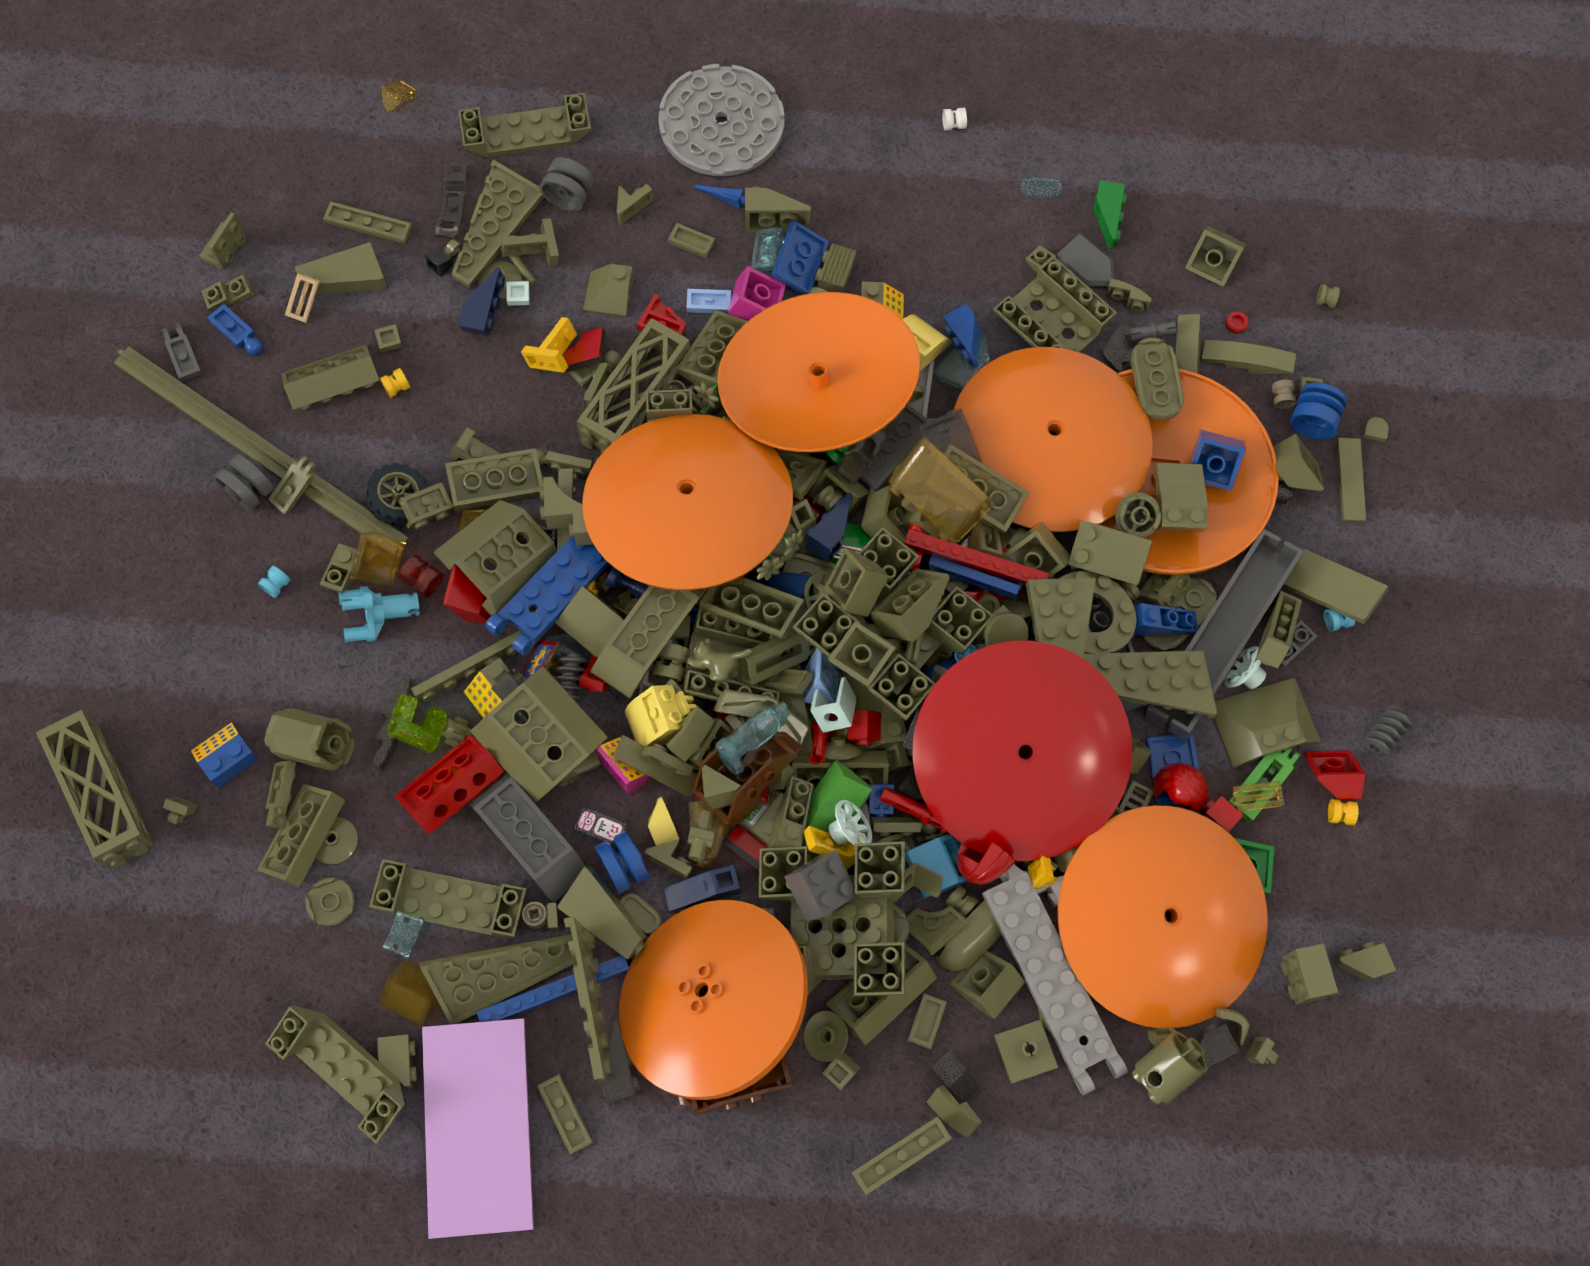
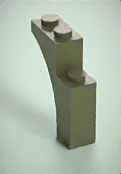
M543 477V487L539 488L540 499L544 501V506H540L541 520H546L548 529L569 527L570 537L575 538L576 546L592 545L593 543L586 530L583 518L582 504L568 497L557 486L553 477Z

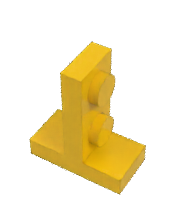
M561 317L540 347L525 346L521 353L530 368L564 373L568 365L562 354L576 337L577 333L569 318Z
M808 826L803 831L809 851L821 855L837 850L846 870L855 863V846L848 841L843 845H839L833 840L830 833L812 826Z

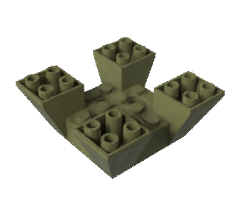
M883 527L859 552L862 556L877 563L889 575L871 612L904 581L919 558L915 552ZM956 586L936 609L929 627L924 631L917 664H911L907 661L905 653L901 650V648L907 649L908 641L892 637L891 639L885 638L881 635L871 614L865 617L845 612L824 593L798 620L793 629L828 658L855 621L896 647L894 656L868 690L903 719L907 720L936 684L921 672L924 666L937 653L965 651L994 615ZM864 619H870L873 624L867 623Z
M905 842L855 844V875H849L855 887V894L857 896L846 902L843 907H838L828 915L807 922L784 876L813 859L807 846L761 848L759 860V898L791 905V934L796 940L804 958L808 979V995L822 980L854 979V996L905 995V943H894V903L905 893ZM870 921V928L863 932V925ZM846 922L845 930L839 933V926ZM822 923L821 931L815 934L816 926ZM846 947L845 955L839 958V950Z

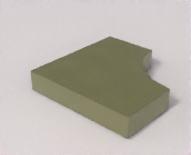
M951 905L937 912H927L917 907L907 916L910 924L909 935L931 956L968 924L967 920Z

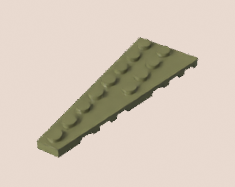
M1203 651L1084 654L1083 659L1089 662L1106 678L1122 701L1142 705L1154 704L1162 706L1163 709L1167 710L1174 708L1184 710L1187 714L1199 713L1208 715V718H1214L1217 715Z

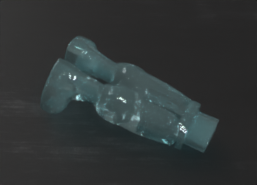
M780 702L776 707H768L741 725L735 734L728 738H723L716 743L715 747L720 753L719 757L730 772L736 776L741 775L744 771V766L740 759L744 753L756 750L772 738L780 729V726L785 724L784 720L790 716L787 705L784 702Z

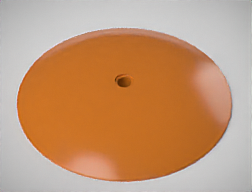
M840 292L800 295L763 310L744 324L734 335L720 361L717 380L718 392L721 403L732 422L751 438L768 446L787 451L821 452L852 445L872 436L899 415L915 391L920 373V354L915 337L907 324L894 311L872 299Z
M1025 348L1002 355L982 367L968 381L960 393L953 410L950 427L951 445L1029 492L1012 523L1030 529L1043 522L1050 532L1078 531L1081 520L1100 524L1116 515L1117 507L1124 497L1139 492L1148 474L1152 458L1153 443L1149 419L1133 389L1120 375L1102 362L1080 352L1064 348ZM1053 431L1057 436L1051 435L1049 432Z
M700 414L674 415L655 419L633 428L615 440L601 454L591 469L585 484L582 503L583 518L586 530L597 551L607 562L624 575L641 583L663 589H704L727 583L745 575L762 563L774 551L789 525L793 507V490L788 470L776 450L751 438L731 420Z
M1172 806L1140 807L1125 811L1107 820L1097 832L1088 836L1074 853L1062 879L1058 900L1060 939L1068 963L1084 989L1108 1011L1129 1022L1146 1027H1188L1216 1016L1217 1008H1227L1249 985L1259 967L1265 948L1268 927L1267 905L1261 880L1252 861L1241 845L1220 825L1205 816L1183 808ZM1166 910H1169L1171 914L1169 922L1165 919Z

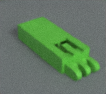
M1293 748L1264 756L1228 801L1243 814L1242 818L1249 824L1256 818L1294 769L1292 765L1300 754L1296 752L1290 758L1288 754ZM1270 765L1272 766L1266 772L1270 776H1272L1276 770H1279V772L1271 782L1267 781L1266 777H1262V775Z

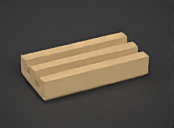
M297 273L285 312L286 316L307 323L320 280ZM301 280H304L305 283L296 312L292 313ZM312 283L313 287L304 316H300L309 285Z

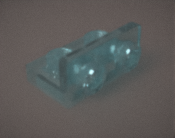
M780 227L756 231L751 268L759 272L774 269L786 236Z

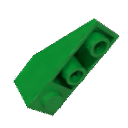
M1100 180L1096 190L1093 210L1108 249L1112 250L1114 243H1118L1121 230H1118V224L1121 225L1124 212L1121 211V206H1125L1127 194L1124 193V184Z

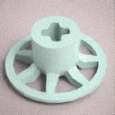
M1250 647L1242 652L1240 657H1243L1244 662H1236L1234 666L1237 667V670H1231L1223 683L1226 687L1232 688L1244 683L1249 689H1254L1264 681L1266 672L1260 667L1261 661L1258 659L1255 661L1259 647Z
M840 800L835 807L836 821L829 825V832L833 840L839 845H843L848 841L854 846L855 844L871 843L872 831L863 812L852 802ZM854 809L857 813L851 816ZM861 818L864 821L863 825L858 824V821Z

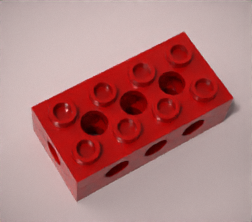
M470 734L395 795V797L409 815L429 835L432 831L437 830L450 816L456 814L467 802L477 797L485 787L495 782L504 773V770L492 754ZM460 789V791L454 795L455 791ZM438 805H441L438 810L434 811Z

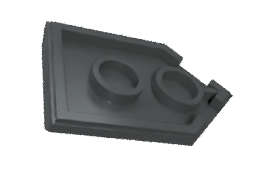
M1079 233L1056 255V259L1072 271L1089 288L1094 286H1104L1107 288L1110 279H1115L1113 259L1082 233Z

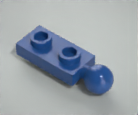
M222 304L207 317L209 322L238 349L245 344V350L250 355H258L262 352V342L257 338H252L256 335L254 330L225 304Z

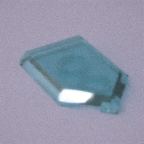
M986 336L980 337L978 367L975 368L970 361L966 362L961 354L962 349L958 350L954 346L933 370L932 378L963 389L968 381L990 360Z

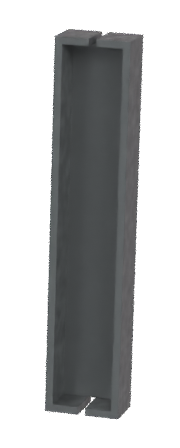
M1265 529L1262 530L1185 650L1204 652L1214 697L1273 605L1279 592L1283 589L1298 565L1304 552L1299 547L1285 541L1280 554L1277 553L1276 550L1282 538ZM1151 704L1145 719L1162 729L1165 726L1169 727L1167 732L1187 742L1203 714L1194 713L1192 715L1187 714L1184 710L1174 708L1167 710L1163 709L1162 706Z

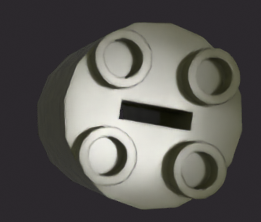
M1173 1031L1137 1061L1132 1075L1136 1081L1141 1084L1143 1083L1154 1103H1170L1207 1072L1208 1067L1203 1057L1204 1050L1194 1038L1188 1039L1183 1034Z

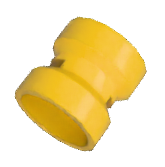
M400 368L393 371L392 375H385L380 378L390 398L396 396L400 390L405 391L410 388Z
M1331 799L1328 806V821L1336 824L1344 822L1346 825L1354 826L1358 819L1357 802L1348 801L1347 803H1342L1340 800Z

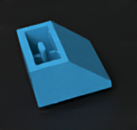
M951 834L938 837L905 853L909 866L918 863L943 876L941 893L957 888L968 881L958 870L957 856L960 844ZM921 890L924 898L932 896Z

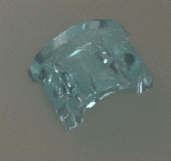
M397 911L383 948L404 956L403 959L408 960L425 918L420 917L417 919ZM405 917L410 919L408 923L403 921ZM394 944L398 945L397 950H394L392 948Z

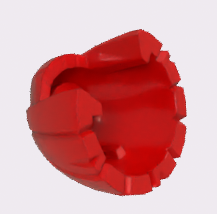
M1171 763L1162 767L1154 777V785L1152 786L1154 798L1167 791L1169 798L1173 802L1185 805L1187 810L1198 812L1206 803L1208 783L1202 772L1197 770L1196 767L1186 763Z
M993 842L985 854L961 843L957 856V867L961 875L968 881L980 885L990 883L1001 877L1015 863V860L1007 852L1003 851Z

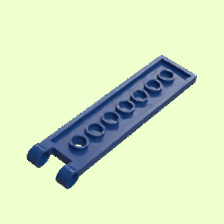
M570 537L499 613L493 614L488 619L485 628L494 635H498L510 622L523 632L515 639L512 648L521 655L527 654L532 646L558 620L581 587L585 586L588 588L610 563L597 551L594 544L576 546L575 538ZM532 606H536L538 610L536 612H530L529 608Z

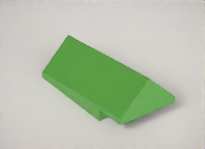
M835 760L811 794L805 829L808 826H812L830 833L829 825L836 821V804L840 800H848L861 809L874 788L840 761ZM854 809L851 816L857 813ZM803 835L802 846H807L805 836ZM811 852L813 859L820 855L818 853Z

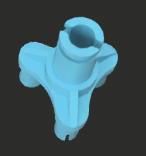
M361 586L355 590H345L343 593L338 592L342 611L364 608L367 623L362 627L343 628L345 643L366 640L367 642L376 641L384 624V619L410 617L412 614L419 616L417 593H413V595L381 596V593H374L368 586Z

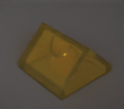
M375 532L362 533L349 578L393 587L405 542Z
M403 960L388 976L379 1004L423 1027L438 1000L421 968Z

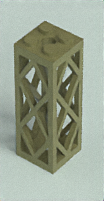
M651 318L577 420L581 443L589 449H597L602 454L620 436L646 423V391L664 390L667 382L676 380L680 374L676 368L690 349L689 339ZM653 348L663 353L644 362ZM662 361L661 366L639 375L640 370ZM657 375L648 389L639 394V382ZM631 386L630 398L613 405L621 392ZM630 405V410L607 420L608 414ZM625 420L616 433L607 429V427Z
M80 710L36 732L92 857L108 868H117L125 864L126 859L147 853L149 851L148 848L153 846L154 843L98 723L83 710ZM74 745L71 765L69 767L64 756V749ZM80 746L90 751L86 778L76 773ZM96 757L103 769L100 787L92 783ZM108 782L114 795L106 791ZM77 783H79L80 785L84 786L83 795H82V793H81V791H80V789H79ZM91 791L99 795L95 821L88 808ZM105 799L115 804L111 833L101 828ZM121 812H123L127 821V829L118 835Z

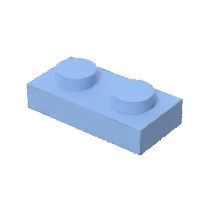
M687 289V312L714 313L715 310L729 314L731 290Z

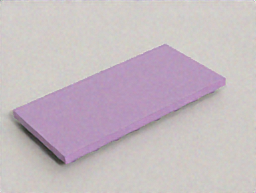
M525 1019L422 1027L428 1238L533 1230Z

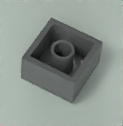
M837 850L818 855L784 876L806 922L828 915L857 896L855 894V887Z

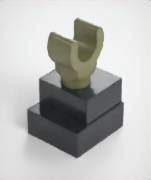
M452 239L444 248V251L439 247L434 251L430 249L425 254L427 267L442 277L453 266L451 257L458 255L461 251L458 248L460 243Z

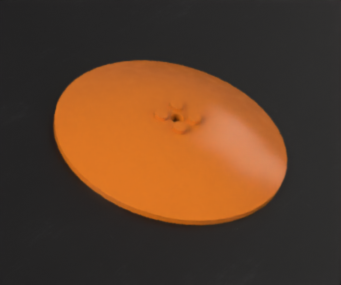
M1132 369L1117 373L1136 393ZM1179 369L1184 395V403L1180 412L1174 418L1166 421H1157L1148 417L1152 432V458L1148 474L1139 492L1149 494L1156 500V463L1190 464L1200 429L1242 440L1245 442L1246 450L1231 491L1205 484L1208 502V528L1201 533L1154 531L1151 535L1144 537V539L1151 540L1152 544L1143 571L1157 574H1193L1218 567L1234 559L1245 551L1262 532L1272 514L1278 493L1279 477L1276 468L1275 451L1264 426L1255 413L1236 394L1210 378L1183 369ZM1116 515L1098 524L1121 531L1116 522Z

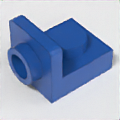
M869 784L874 788L868 799L869 814H873V817L884 818L887 817V814H893V806L879 801L885 786L894 791V785Z

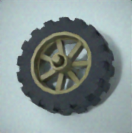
M393 463L390 466L388 464L383 465L382 469L374 471L373 476L368 481L366 502L369 504V510L371 513L374 512L376 514L375 517L377 519H383L387 524L396 523V525H402V523H408L402 507L394 506L399 504L400 498L410 495V493H404L409 487L414 493L428 488L426 479L423 475L420 476L417 469H412L407 464H404V466L399 465V463ZM394 481L393 488L386 483ZM398 481L405 483V485L398 484ZM384 488L390 493L380 495V490ZM391 498V505L387 504L384 500Z

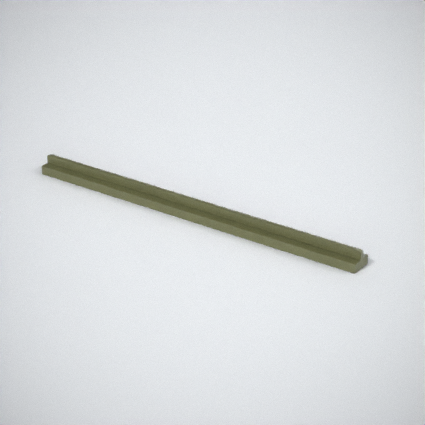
M128 346L125 351L120 349L117 352L119 357L115 360L114 364L282 480L295 461L293 458ZM313 473L315 476L303 495L390 555L396 557L407 544L409 538L385 523L382 519H377L375 514Z

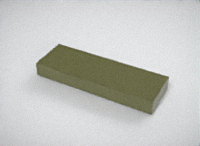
M558 1074L537 1085L570 1155L593 1144L594 1142L561 1075Z

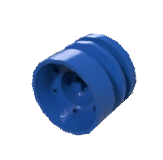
M1317 382L1304 385L1290 420L1291 427L1297 433L1315 440L1334 438L1341 422L1340 418L1347 404L1346 395L1338 388Z

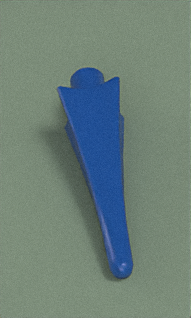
M695 185V189L717 197L738 209L741 204L745 205L743 189Z

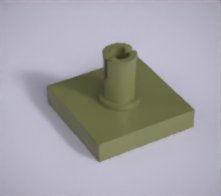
M1041 1019L993 1036L1010 1084L1058 1068Z

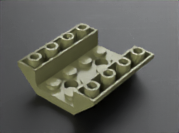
M1054 256L1039 268L1036 278L1014 298L1008 295L993 308V311L1032 347H1056L1080 353L1100 336L1117 314L1113 308ZM1032 303H1038L1041 305L1042 309L1039 311H1035L1031 308L1030 305ZM1062 332H1071L1073 334V338H1064L1062 336Z
M499 500L439 547L434 554L449 570L457 565L486 596L487 599L482 606L492 616L495 613H499L557 550L553 540L522 507ZM516 535L523 536L527 543L520 544L516 540ZM484 561H490L494 565V570L486 569Z
M699 607L689 639V657H695L694 648L700 644L701 640L705 642L707 638L710 639L711 647L714 650L733 653L751 649L777 636ZM685 663V674L682 682L683 693L717 701L721 692L728 689L757 695H769L779 700L780 692L766 689L764 686L769 678L754 685L744 682L740 663L738 666V676L728 678L723 682L711 680L709 678V669H699Z
M543 666L518 686L470 731L535 803L608 738ZM518 710H525L528 713L529 719L525 724L516 722L515 713ZM552 746H558L562 751L560 759H550L548 749Z

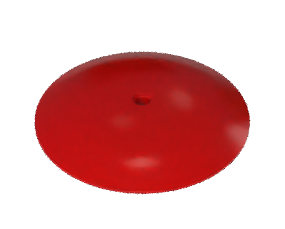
M1008 641L984 647L962 658L948 669L932 687L922 705L915 725L912 753L917 784L926 805L936 820L954 838L982 854L986 853L993 842L1003 851L1007 852L1015 861L1040 860L1042 856L1047 858L1054 857L1079 846L1088 836L1097 832L1111 817L1124 794L1130 776L1132 738L1128 718L1117 693L1106 678L1089 662L1073 652L1052 644L1037 641ZM1023 745H1028L1030 748V753L1026 758L1019 756V749Z

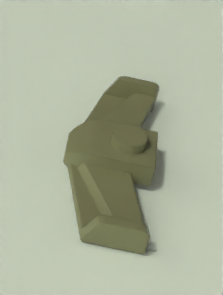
M725 689L721 692L714 707L716 712L747 716L748 719L745 723L747 726L763 724L769 730L774 728L777 732L785 731L801 745L810 728L779 703L778 699L769 695H757Z

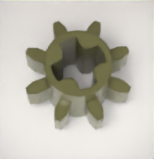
M460 717L454 718V720L448 719L441 733L442 736L446 737L444 743L455 747L471 734V729L466 727L468 721Z

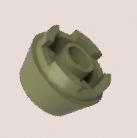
M1142 492L1132 493L1124 497L1116 510V522L1122 532L1141 538L1151 535L1158 528L1161 521V509L1158 502L1149 494Z

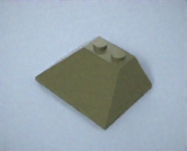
M1295 678L1215 701L1217 715L1214 717L1233 768L1253 763L1262 756L1296 746L1300 749L1321 742Z

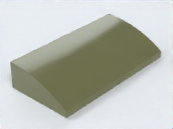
M715 310L676 368L677 372L699 387L702 382L705 383L707 388L714 386L718 380V369L726 347L734 335L748 321Z
M951 444L924 485L1001 533L1007 531L1029 494L1027 490Z
M536 448L445 463L454 512L491 506L499 500L508 503L540 497L539 488L543 487V479Z
M582 586L562 612L556 624L598 658L607 642L624 621V618L591 590Z
M303 784L286 815L287 819L284 828L277 831L257 871L299 888L345 800L331 791Z

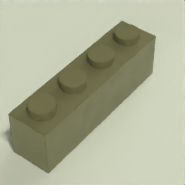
M1282 591L1279 592L1269 610L1256 659L1260 660L1263 664L1277 669L1291 646L1302 600Z

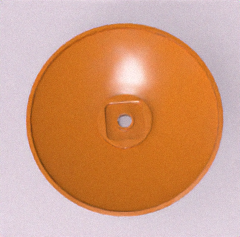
M716 900L694 905L672 916L660 925L644 942L646 946L641 950L640 955L634 957L621 989L619 1026L625 1049L638 1071L654 1085L682 1098L693 1100L717 1099L746 1089L763 1078L783 1058L792 1045L802 1023L807 1003L808 979L804 958L796 940L780 921L764 909L753 904L734 900ZM707 985V994L699 997V990Z

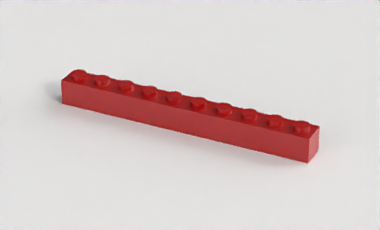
M910 529L904 542L910 549L1026 585L1028 580L1048 579L1049 573Z

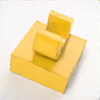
M1042 856L1040 860H1035L1027 867L1032 886L1035 889L1039 890L1045 884L1052 886L1058 881V878L1053 876L1056 867L1051 865L1050 858Z

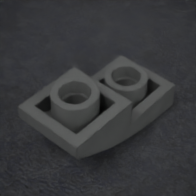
M1302 620L1296 624L1291 646L1281 662L1284 667L1318 637Z

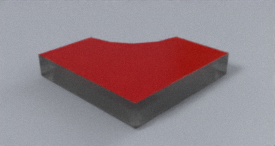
M603 327L582 333L577 344L562 354L568 365L564 373L602 363L606 335Z

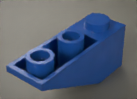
M964 304L943 316L946 325L943 327L949 338L953 336L952 340L958 350L962 349L961 354L965 361H970L976 368L979 361L981 330L975 315L968 305Z
M1144 603L1134 607L1136 612V628L1133 635L1144 637L1196 634L1198 631L1195 611Z

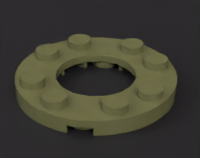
M1089 571L1072 572L1059 578H1096L1093 595L1095 598H1101L1104 605L1111 610L1112 622L1107 630L1087 632L1084 654L1116 653L1125 647L1132 638L1136 628V612L1131 599L1124 589L1109 577Z

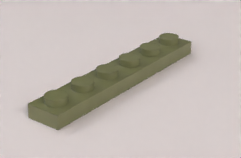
M519 630L411 688L418 702L431 701L438 692L444 689L445 691L453 689L457 686V682L464 678L471 679L475 677L479 670L485 668L499 657L501 659L505 656L511 657L516 655L518 652L512 648L515 639L523 632Z

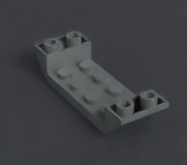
M505 770L495 782L490 783L477 797L467 802L532 877L551 903H556L568 892L582 869L586 867L570 844Z

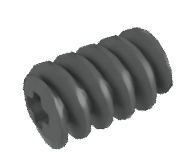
M560 651L559 653L565 657L558 658L557 662L563 666L557 667L556 672L561 674V676H556L554 679L573 700H579L581 697L575 694V691L582 690L583 688L577 685L581 677L578 674L586 670L580 664L586 663L588 660L578 654Z
M1389 705L1388 709L1382 714V717L1377 720V724L1373 725L1372 730L1362 739V744L1373 754L1389 756L1391 754L1390 749L1396 747L1395 742L1402 740L1400 735H1405L1407 733L1406 728H1411L1412 723L1404 710L1396 705Z

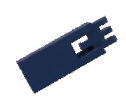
M756 568L753 569L752 573L748 572L743 576L804 599L805 586L811 577L805 574L779 571L777 575L772 574L769 580H765V577L757 579L760 573L757 572ZM812 585L809 589V596H812L814 590Z

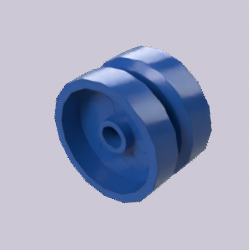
M625 830L613 838L618 852L615 853L611 845L606 841L594 847L618 894L630 889L631 884L626 873L629 872L633 880L638 884L650 878L638 848L632 843Z

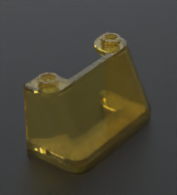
M924 436L888 480L891 484L888 488L897 497L902 494L941 531L938 534L940 538L948 542L951 541L954 544H957L994 506L992 500Z

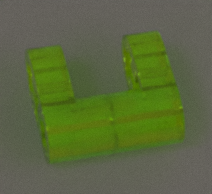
M404 693L395 704L388 724L387 734L425 752L432 753L439 743L447 713L432 707L426 714L423 725L419 726L411 722L417 706V699Z

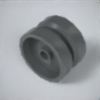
M558 157L551 161L547 174L539 185V190L542 196L556 207L572 212L579 211L583 208L587 195L594 185V177L580 163L569 158Z
M236 453L228 461L232 471L221 468L213 478L234 501L251 512L260 503L256 494L266 497L274 490V487L258 468L245 457Z

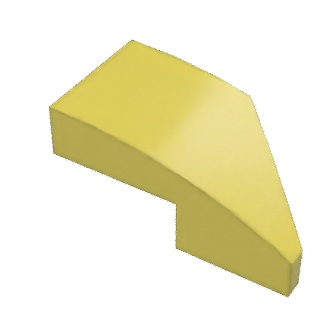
M659 797L648 820V828L655 846L679 839L663 798Z

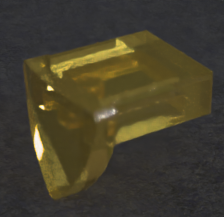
M401 80L382 85V100L387 112L398 108L403 101L413 98L416 94L415 88Z

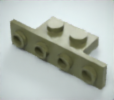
M622 735L613 755L614 759L687 797H693L694 795L693 788L698 774L692 772L693 766L687 764L676 754L673 756L668 754V749L661 745L643 746Z

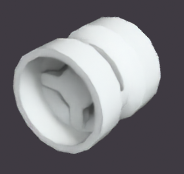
M964 107L957 108L954 111L943 109L942 120L944 130L948 131L953 128L966 129L967 114Z

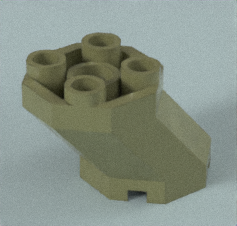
M294 708L275 712L271 717L264 738L265 745L270 747L271 753L278 757L325 770H336L339 768L338 766L349 763L355 747L354 739L349 737V733H352L349 725L337 718H327Z

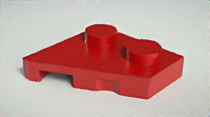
M657 294L653 295L637 324V330L643 331L652 318L682 336L686 330V323L680 317H677L669 306L666 307L660 301V297Z

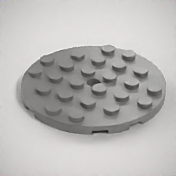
M719 64L702 66V69L692 73L691 71L685 73L668 88L659 107V131L667 150L684 166L706 175L733 176L758 167L775 152L784 132V108L774 87L756 72L737 65L726 67L719 66ZM718 117H725L727 122L717 123L716 119Z

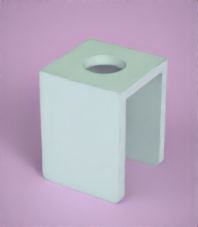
M846 677L841 678L835 703L828 704L820 690L815 689L810 711L822 732L852 726L857 698ZM830 713L835 714L838 719L836 721H829Z

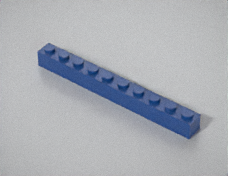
M621 955L598 964L599 973H596L597 983L626 973L629 967L625 957ZM572 974L478 1011L479 1021L507 1020L577 992L575 976Z

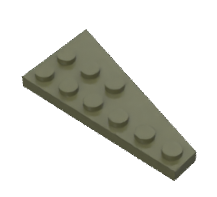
M492 160L490 173L486 177L483 192L479 196L470 221L468 233L466 232L465 242L452 271L453 279L469 289L472 288L501 252L502 238L514 235L544 198L539 190V186L497 161Z
M1096 578L1027 581L1026 589L1037 642L1062 647L1081 658L1084 657Z

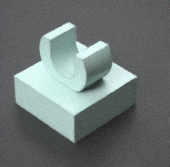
M529 281L506 282L508 306L530 305Z

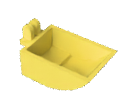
M912 314L905 317L903 321L910 328L917 342L920 354V371H922L951 344V340L918 316Z
M673 685L651 686L633 699L625 709V716L635 741L643 746H654V744L664 746L683 728L680 722L696 707V704H689L694 701L693 696H684L683 691L676 694Z

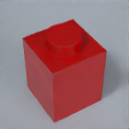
M870 710L854 711L852 726L848 727V740L857 742V746H871V742L881 741V713Z
M1222 796L1216 801L1211 799L1203 808L1206 812L1203 816L1217 823L1227 832L1243 816L1241 812Z

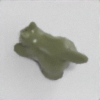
M707 638L705 642L701 640L700 644L694 648L695 657H689L687 663L695 668L709 669V678L711 680L723 682L728 678L738 676L739 659L748 657L752 653V649L733 653L716 651L711 647L710 639Z

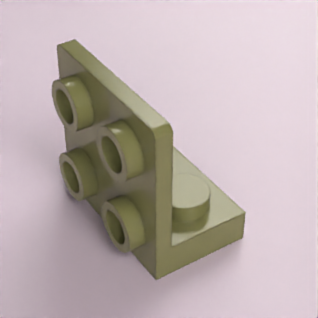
M231 212L225 222L220 223L199 255L201 260L223 270L227 264L233 261L234 253L238 247L244 244L246 238L235 213Z

